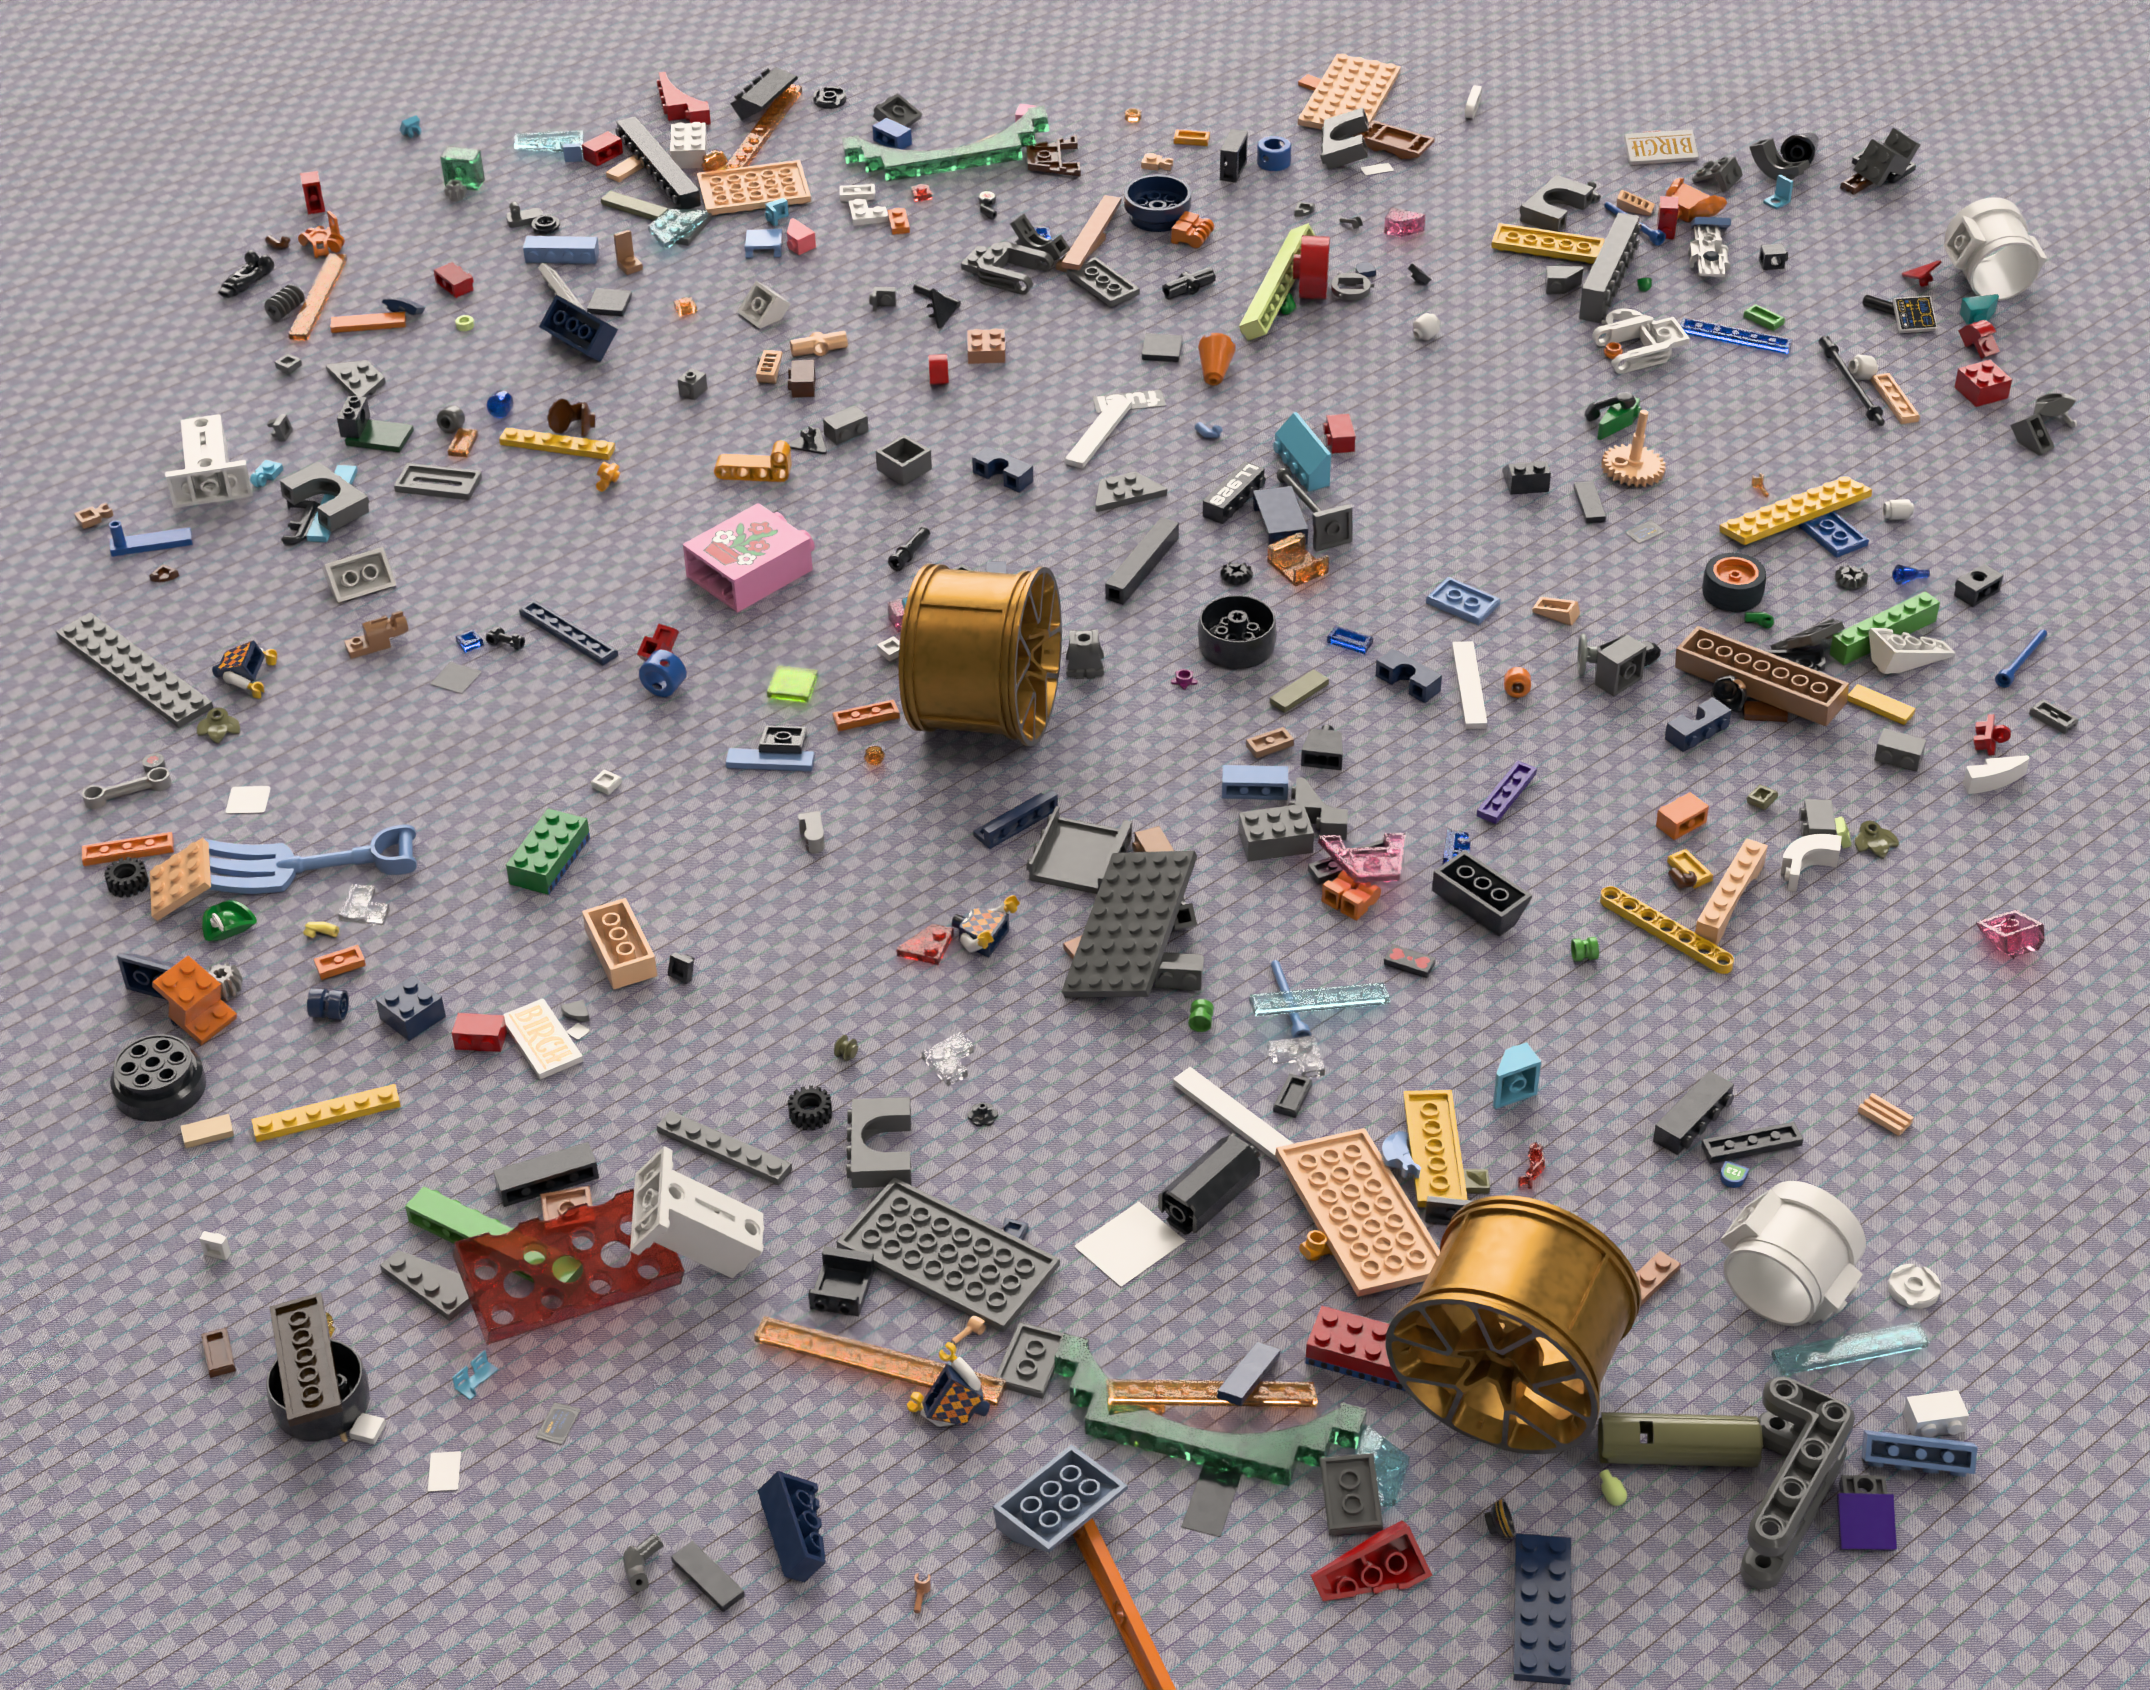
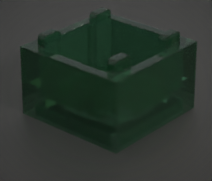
M447 146L440 156L445 187L449 181L456 179L460 180L462 185H466L467 190L478 191L485 181L481 151L478 149Z

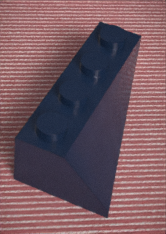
M777 1471L757 1491L784 1577L805 1583L826 1563L823 1537L819 1534L822 1522L817 1517L820 1503L819 1499L815 1498L818 1484Z

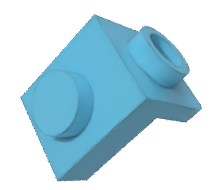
M785 198L765 204V218L773 226L778 225V219L789 216L788 202Z

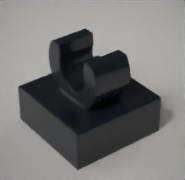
M676 952L671 954L667 975L683 983L690 982L692 980L695 958L687 954L683 956Z

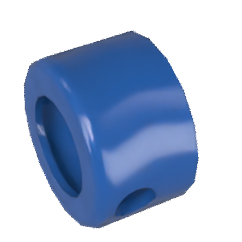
M1269 136L1261 139L1257 143V165L1268 171H1281L1291 165V143L1289 140L1279 136ZM1280 141L1284 143V147L1280 145ZM1268 156L1269 160L1265 161L1263 157Z
M667 650L654 651L639 669V678L643 686L650 693L659 697L671 696L683 683L687 675L685 665L680 658ZM667 661L669 663V666L664 667L660 664V662ZM652 685H658L662 689L657 690L653 688Z

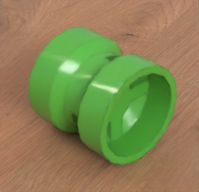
M1588 937L1586 940H1581L1580 938L1571 940V954L1574 962L1582 961L1584 958L1590 960L1599 958V945L1596 937Z
M1197 999L1192 1002L1191 1014L1188 1020V1025L1192 1030L1206 1032L1211 1028L1214 1006L1210 1001Z

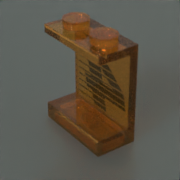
M1301 532L1268 545L1267 562L1295 587L1327 574L1329 571V556L1325 555L1318 559L1312 556L1305 549L1306 536Z

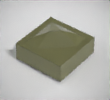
M1759 784L1746 797L1747 803L1766 810L1778 798V792Z
M1463 1169L1467 1193L1489 1194L1488 1169Z

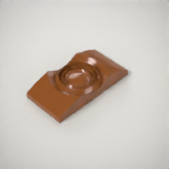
M1374 120L1369 124L1368 131L1359 134L1363 135L1368 148L1373 151L1384 150L1388 153H1393L1400 159L1419 158L1435 142V138Z

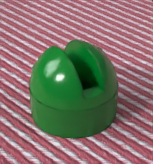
M1652 278L1637 279L1638 289L1643 292L1648 291L1652 286Z

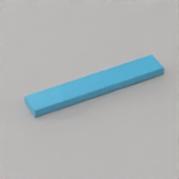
M337 465L334 473L341 476L349 484H352L358 471L357 466ZM325 494L320 505L334 499L336 496ZM317 512L306 535L307 541L327 542L331 531L319 523Z

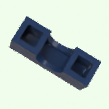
M985 446L972 457L974 474L986 479L997 474H1003L1004 487L1018 493L1034 482L1033 465L991 447Z
M1393 648L1376 660V677L1390 685L1400 680H1408V694L1423 703L1428 702L1441 691V674Z
M1712 697L1698 705L1696 720L1689 719L1682 714L1667 722L1665 740L1682 752L1693 748L1700 742L1711 738L1716 733L1729 727L1731 709Z

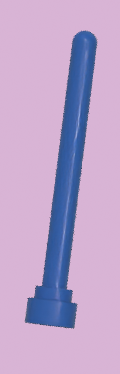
M1610 202L1604 203V207L1615 215L1618 212L1627 214ZM1639 221V224H1642L1641 231L1649 236L1652 243L1659 246L1665 241L1666 234L1659 229L1652 230Z
M2042 629L2037 633L2008 669L1999 671L1995 676V682L1998 686L2007 688L2013 683L2015 672L2047 636L2046 630Z

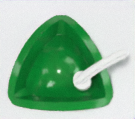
M233 900L223 901L205 910L202 919L203 935L207 941L225 940L245 932L256 924L257 919L251 910L242 903Z

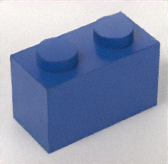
M885 118L872 126L873 141L899 152L912 144L911 129L891 119Z

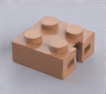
M1004 329L967 330L968 364L1006 363Z

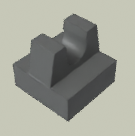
M280 414L278 418L271 419L267 423L268 427H273L274 429L271 433L272 437H277L279 441H286L293 431L287 414Z

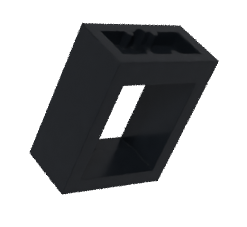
M1230 130L1220 149L1221 181L1237 183L1247 163L1248 131Z

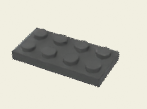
M1096 257L1085 261L1079 271L1067 269L1068 277L1110 307L1140 295V288Z

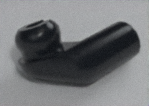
M984 198L983 203L980 205V212L991 219H995L997 211L991 207L992 200Z

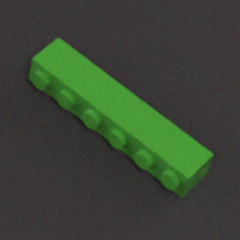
M1925 591L1840 631L1832 637L1829 655L1844 666L1871 653L1870 628H1887L1893 630V634L1902 635L1903 632L1911 634L1930 625L1937 620L1940 601Z

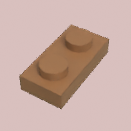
M1284 727L1246 739V747L1256 759L1294 746V738Z

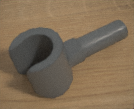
M1360 216L1352 219H1339L1340 222L1351 223L1353 229L1363 226Z

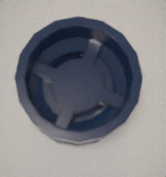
M316 987L310 990L307 999V1013L309 1017L325 1018L327 1015L329 1019L344 1020L347 1015L349 996L346 990L332 989L329 992L326 988Z

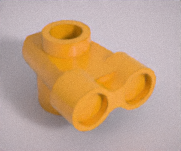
M606 462L601 464L597 472V476L601 478L596 484L598 491H605L611 481L615 483L620 476L618 470L620 467L617 464L612 463L610 465Z
M1318 1230L1310 1231L1306 1241L1299 1245V1251L1307 1260L1317 1261L1321 1256L1333 1255L1326 1243V1235Z

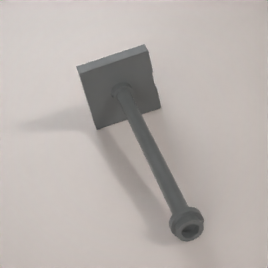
M1280 468L1277 471V479L1288 486H1292L1296 495L1313 512V548L1316 552L1353 542V516L1350 504L1322 511L1292 479L1289 469Z

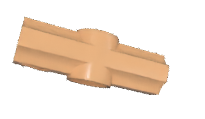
M845 331L824 335L821 332H814L810 337L790 340V349L793 357L813 353L817 356H823L830 350L847 348L848 346Z

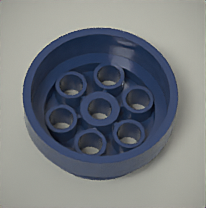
M1155 174L1142 176L1134 179L1125 187L1124 207L1129 214L1131 223L1137 228L1150 232L1170 231L1182 214L1186 211L1189 212L1191 208V188L1183 180L1169 175Z

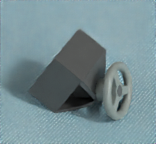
M1582 633L1579 636L1578 674L1584 675L1586 662L1595 663V685L1614 697L1643 678L1647 646L1628 634L1598 647L1587 646V636Z

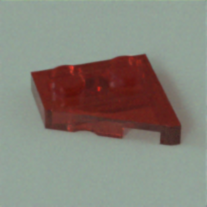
M932 923L898 946L896 949L897 956L939 965L954 936V928Z

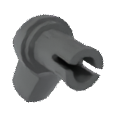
M652 1533L637 1547L629 1546L623 1554L627 1580L631 1588L636 1592L648 1588L645 1568L646 1559L664 1546L661 1539L655 1533Z

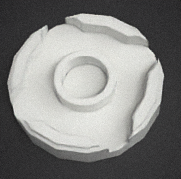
M1905 1264L1894 1269L1888 1281V1291L1894 1300L1903 1306L1914 1309L1927 1308L1936 1303L1940 1295L1941 1284L1935 1273L1923 1266L1922 1268L1915 1267L1916 1264Z

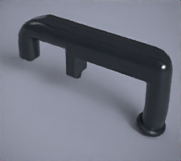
M287 500L288 509L303 508L305 511L300 521L291 520L288 523L290 530H296L297 532L295 536L284 535L281 538L283 544L295 545L307 538L306 535L317 513V507L320 506L318 502L303 500L293 505Z

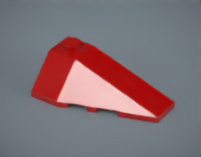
M1401 1520L1376 1533L1310 1576L1322 1601L1354 1597L1365 1593L1406 1589L1433 1575L1410 1527Z

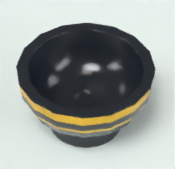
M1502 1498L1493 1504L1490 1512L1484 1513L1486 1525L1490 1534L1498 1533L1506 1538L1515 1537L1516 1532L1513 1518L1506 1501Z

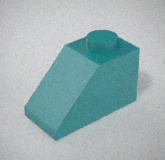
M1992 294L1962 298L1959 314L1967 325L1981 320L1988 321L1996 312L1999 295Z

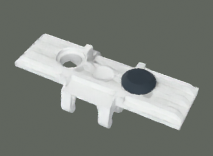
M1709 225L1694 226L1695 240L1690 243L1688 248L1690 268H1693L1694 263L1698 261L1699 276L1725 277V271H1728L1731 265L1727 256L1729 252L1728 246L1721 244L1720 228L1717 225L1714 227Z

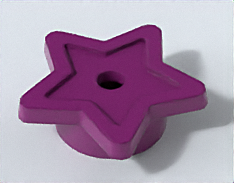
M1180 669L1175 672L1176 677L1171 680V684L1180 685L1185 690L1189 685H1196L1198 681L1193 678V671Z

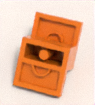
M189 955L152 982V987L169 1001L168 1017L201 1046L237 1019V1013L221 1000V983Z

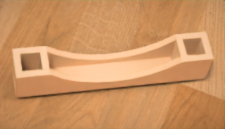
M1746 838L1698 918L1696 934L1718 945L1742 893L1753 879H1757L1764 867L1768 845Z

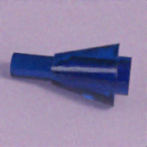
M1900 564L1896 565L1892 572V578L1898 585L1917 578H1927L1930 576L1928 569L1918 570Z

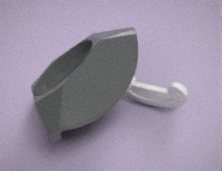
M2048 393L2039 396L2036 399L2033 414L2039 412L2040 415L2045 417L2063 415L2065 422L2072 428L2077 427V421L2072 420L2068 416V410L2074 405L2077 398L2065 393Z

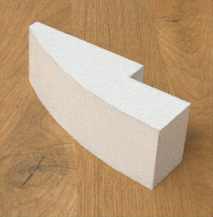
M2029 756L1985 759L1984 765L1967 766L1963 780L1967 793L1987 792L2017 781L2026 775Z

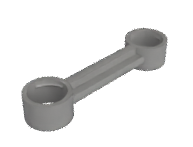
M157 767L150 770L146 777L106 788L99 785L88 786L83 790L82 796L87 808L98 809L103 807L107 800L149 788L154 791L166 790L171 786L172 781L168 769Z

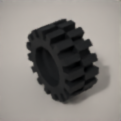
M127 857L125 861L121 858L118 863L113 861L112 866L108 865L107 870L104 872L109 892L114 896L118 895L120 898H123L124 895L127 898L131 897L130 894L136 896L138 891L143 892L144 887L148 886L149 878L145 865L141 860L138 861L137 858H134L132 861L131 857Z
M809 1085V1089H805V1086L801 1087L800 1092L796 1089L794 1095L791 1094L788 1100L791 1123L795 1124L797 1128L803 1126V1130L811 1127V1131L815 1130V1126H818L820 1129L823 1127V1123L827 1125L829 1119L832 1118L830 1094H827L825 1089L821 1091L819 1086L813 1089V1085ZM806 1106H817V1107H818V1108H816V1109H814V1110H804V1109H802V1108H804V1107H806Z

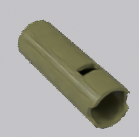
M1601 1412V1417L1598 1418L1597 1438L1600 1463L1758 1467L1761 1463L1763 1436L1760 1420L1757 1416ZM1640 1434H1647V1443H1640Z

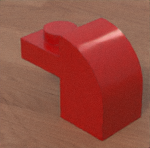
M1981 320L1958 330L1965 347L1975 344L1981 359L2000 352L1993 337L1996 330L1988 321Z
M947 354L928 355L930 385L949 384Z
M658 624L652 638L644 636L637 655L640 659L646 661L657 650H667L673 653L671 650L679 631L675 628ZM661 661L660 664L665 666L668 662Z

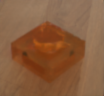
M683 297L674 301V307L680 316L697 312V306L691 297Z

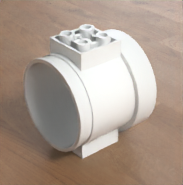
M1986 198L1969 204L1954 216L1945 232V243L1943 246L1954 267L1962 269L1977 296L1998 294V301H2002L2019 295L2032 285L2041 267L2047 260L2036 238L2028 235L2026 221L2018 207L2011 201L2003 198ZM2001 247H2004L2002 250H2000V251L1997 252L1996 254L1985 258V257H1986L1988 254H1990L1991 252H1993V251H1995V250H1997V249H1999V248H2001Z
M1786 1181L1775 1185L1746 1205L1720 1239L1731 1250L1724 1261L1723 1270L1725 1279L1733 1293L1750 1310L1777 1324L1799 1326L1809 1322L1812 1325L1819 1320H1827L1833 1312L1837 1314L1846 1306L1847 1302L1845 1299L1858 1289L1859 1284L1857 1282L1863 1275L1855 1267L1866 1249V1238L1862 1226L1855 1215L1840 1200L1825 1190L1808 1183Z

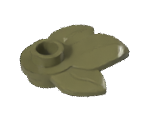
M219 707L211 709L207 713V718L200 721L197 726L198 736L208 734L210 739L216 744L222 741L227 732L231 734L240 733L239 721L232 716H228V712Z
M1870 820L1864 821L1859 828L1860 833L1855 837V846L1859 852L1870 849L1882 859L1887 855L1889 847H1898L1899 841L1894 833L1881 828L1878 823Z

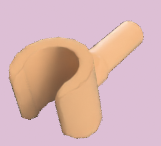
M972 1316L967 1323V1327L955 1336L952 1342L957 1344L972 1331L981 1335L986 1329L985 1321L977 1316Z

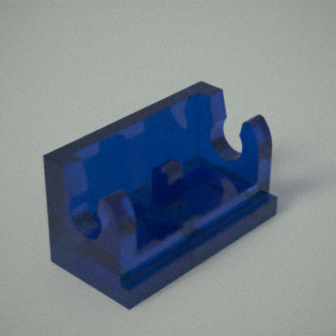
M1447 828L1443 864L1463 850L1470 853L1471 842L1458 840V838H1469L1467 832Z

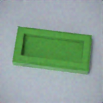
M1757 304L1745 310L1743 317L1772 331L1785 323L1784 317Z

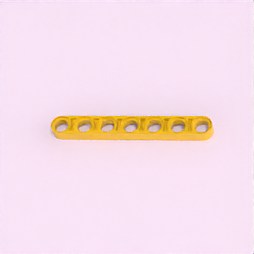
M1607 886L1601 890L1600 903L1607 909L1717 973L1727 974L1732 971L1734 957L1729 952L1614 886ZM1613 895L1616 899H1608L1605 896ZM1624 906H1632L1635 909L1627 910ZM1642 917H1651L1653 920L1646 921ZM1667 927L1670 928L1672 931L1665 932L1662 931L1661 928ZM1686 938L1689 939L1691 942L1684 943L1681 942L1679 939ZM1705 949L1708 950L1710 953L1703 954L1700 953L1698 950ZM1724 960L1729 964L1721 965L1717 961Z

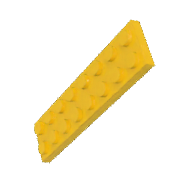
M1840 477L1836 481L1824 483L1823 486L1809 489L1807 492L1793 495L1791 498L1783 501H1777L1773 505L1761 507L1759 510L1746 513L1739 518L1730 519L1720 524L1719 530L1720 533L1743 545H1747L1872 496V489L1852 480L1850 477Z

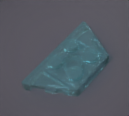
M669 209L650 223L648 230L651 235L655 236L658 242L661 241L665 249H668L708 218V211Z
M1364 1425L1354 1455L1374 1454L1380 1506H1395L1409 1466L1410 1457L1369 1425Z

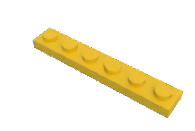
M505 428L499 438L500 445L604 460H609L615 451V443L515 428Z
M392 1084L251 1120L256 1142H261L398 1108L401 1105L396 1085Z

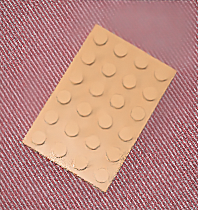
M800 160L697 173L705 210L713 216L722 213H735L737 211L766 209V203L785 198L788 205L811 202V195Z

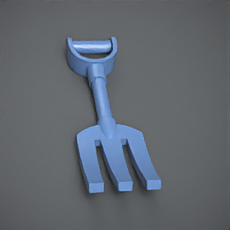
M408 824L396 825L378 832L371 840L370 845L354 847L352 850L306 857L294 856L291 849L284 843L249 845L205 839L209 842V855L239 859L229 860L209 857L211 873L236 876L225 877L210 874L211 888L209 890L243 894L284 892L291 885L296 874L307 870L347 864L361 865L375 862L376 868L388 875L411 873L417 868V861L413 857L412 842L416 837V830ZM399 844V856L386 857L380 855L386 848Z

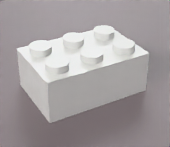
M706 123L671 124V158L681 169L707 168V156H705L707 155Z

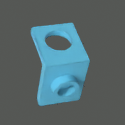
M1778 175L1775 194L1763 200V203L1774 209L1788 204L1791 201L1793 181ZM1778 200L1780 203H1772L1771 201Z

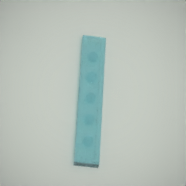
M1382 982L1251 994L1249 1002L1255 1016L1384 1005L1390 1003V996Z
M1914 1322L1775 1349L1772 1351L1771 1356L1781 1376L1926 1348L1928 1347L1929 1340L1920 1323Z

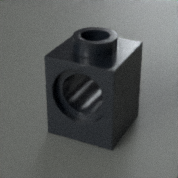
M1783 244L1761 245L1759 262L1762 269H1784L1785 262L1788 261V251H1785Z

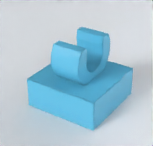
M415 115L402 121L400 126L402 135L408 134L410 138H413V131H416L418 135L421 134L418 116Z

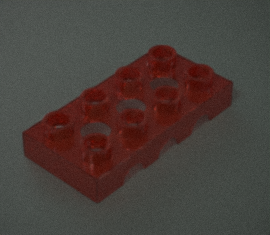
M634 1188L616 1193L611 1200L601 1205L588 1206L586 1202L567 1208L562 1215L551 1220L542 1221L536 1217L520 1222L513 1230L505 1234L491 1235L487 1232L454 1242L453 1258L486 1345L682 1283L685 1270L678 1253L655 1242L639 1255L631 1252L630 1261L623 1267L613 1268L603 1262L601 1250L609 1242L618 1241L630 1249L631 1235L625 1234L620 1226L625 1222H632ZM583 1236L589 1238L593 1246L589 1249L581 1250L576 1248L572 1241L577 1237ZM530 1251H537L544 1256L545 1260L540 1264L533 1265L524 1259V1255ZM571 1256L581 1262L583 1267L582 1276L575 1282H562L553 1274L552 1267L554 1262L560 1257ZM649 1265L657 1270L658 1275L655 1278L646 1279L638 1273V1269L641 1266ZM481 1266H489L495 1270L496 1275L491 1279L484 1280L475 1274V1270ZM514 1271H523L529 1274L534 1280L533 1291L523 1298L510 1296L504 1289L506 1276ZM602 1280L607 1282L611 1289L607 1293L598 1294L592 1291L590 1284L593 1281ZM547 1295H554L562 1301V1305L556 1309H549L541 1303V1299ZM499 1310H505L513 1316V1320L508 1324H498L493 1320L492 1314Z

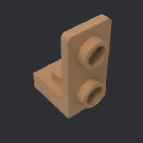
M626 230L614 234L617 266L626 275L643 270L642 263L634 256L631 231Z

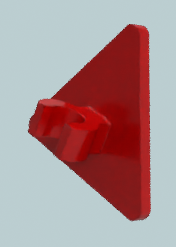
M1938 260L1903 272L1902 276L1919 279L1921 287L1928 286V282L1933 281L1930 272L1942 262Z

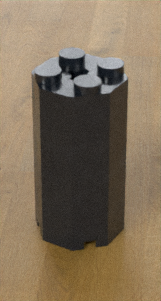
M1233 1133L1221 1138L1158 1194V1208L1161 1213L1166 1211L1169 1217L1166 1220L1169 1225L1184 1235L1190 1234L1192 1231L1197 1233L1260 1176L1259 1151L1256 1147L1242 1141Z

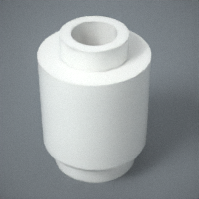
M1909 499L1889 500L1883 503V517L1889 520L1909 519L1914 513V505L1910 503Z

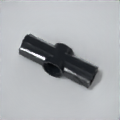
M1211 267L1192 274L1183 272L1178 279L1162 285V291L1168 300L1185 293L1193 295L1199 291L1200 287L1216 281V275Z

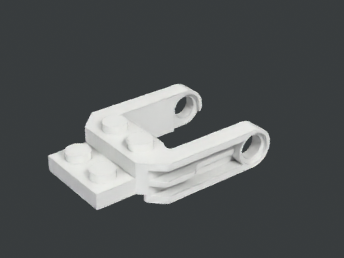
M1646 315L1600 326L1592 334V339L1600 347H1604L1611 342L1619 343L1641 338V342L1645 347L1627 351V353L1620 354L1611 361L1612 367L1619 374L1666 363L1671 356L1672 348L1688 345L1690 339L1674 317L1654 321L1653 317ZM1607 333L1603 339H1599L1600 335ZM1626 360L1624 365L1618 366L1621 361Z

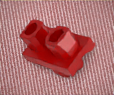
M1988 714L1987 721L1976 722L1975 726L1977 734L1973 740L1975 750L1987 749L1988 756L1995 755L1997 742H2006L2011 737V730L2007 726L1994 725V714Z

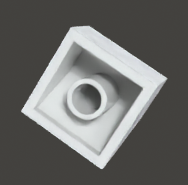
M755 281L737 312L761 329L781 320L791 303L769 287Z

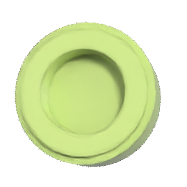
M468 315L458 317L455 320L457 330L469 331L473 329L474 319Z

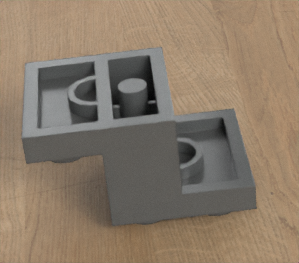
M1892 128L1884 143L1871 139L1853 170L1881 187L1890 171L1901 176L1903 175L1921 144L1901 131Z

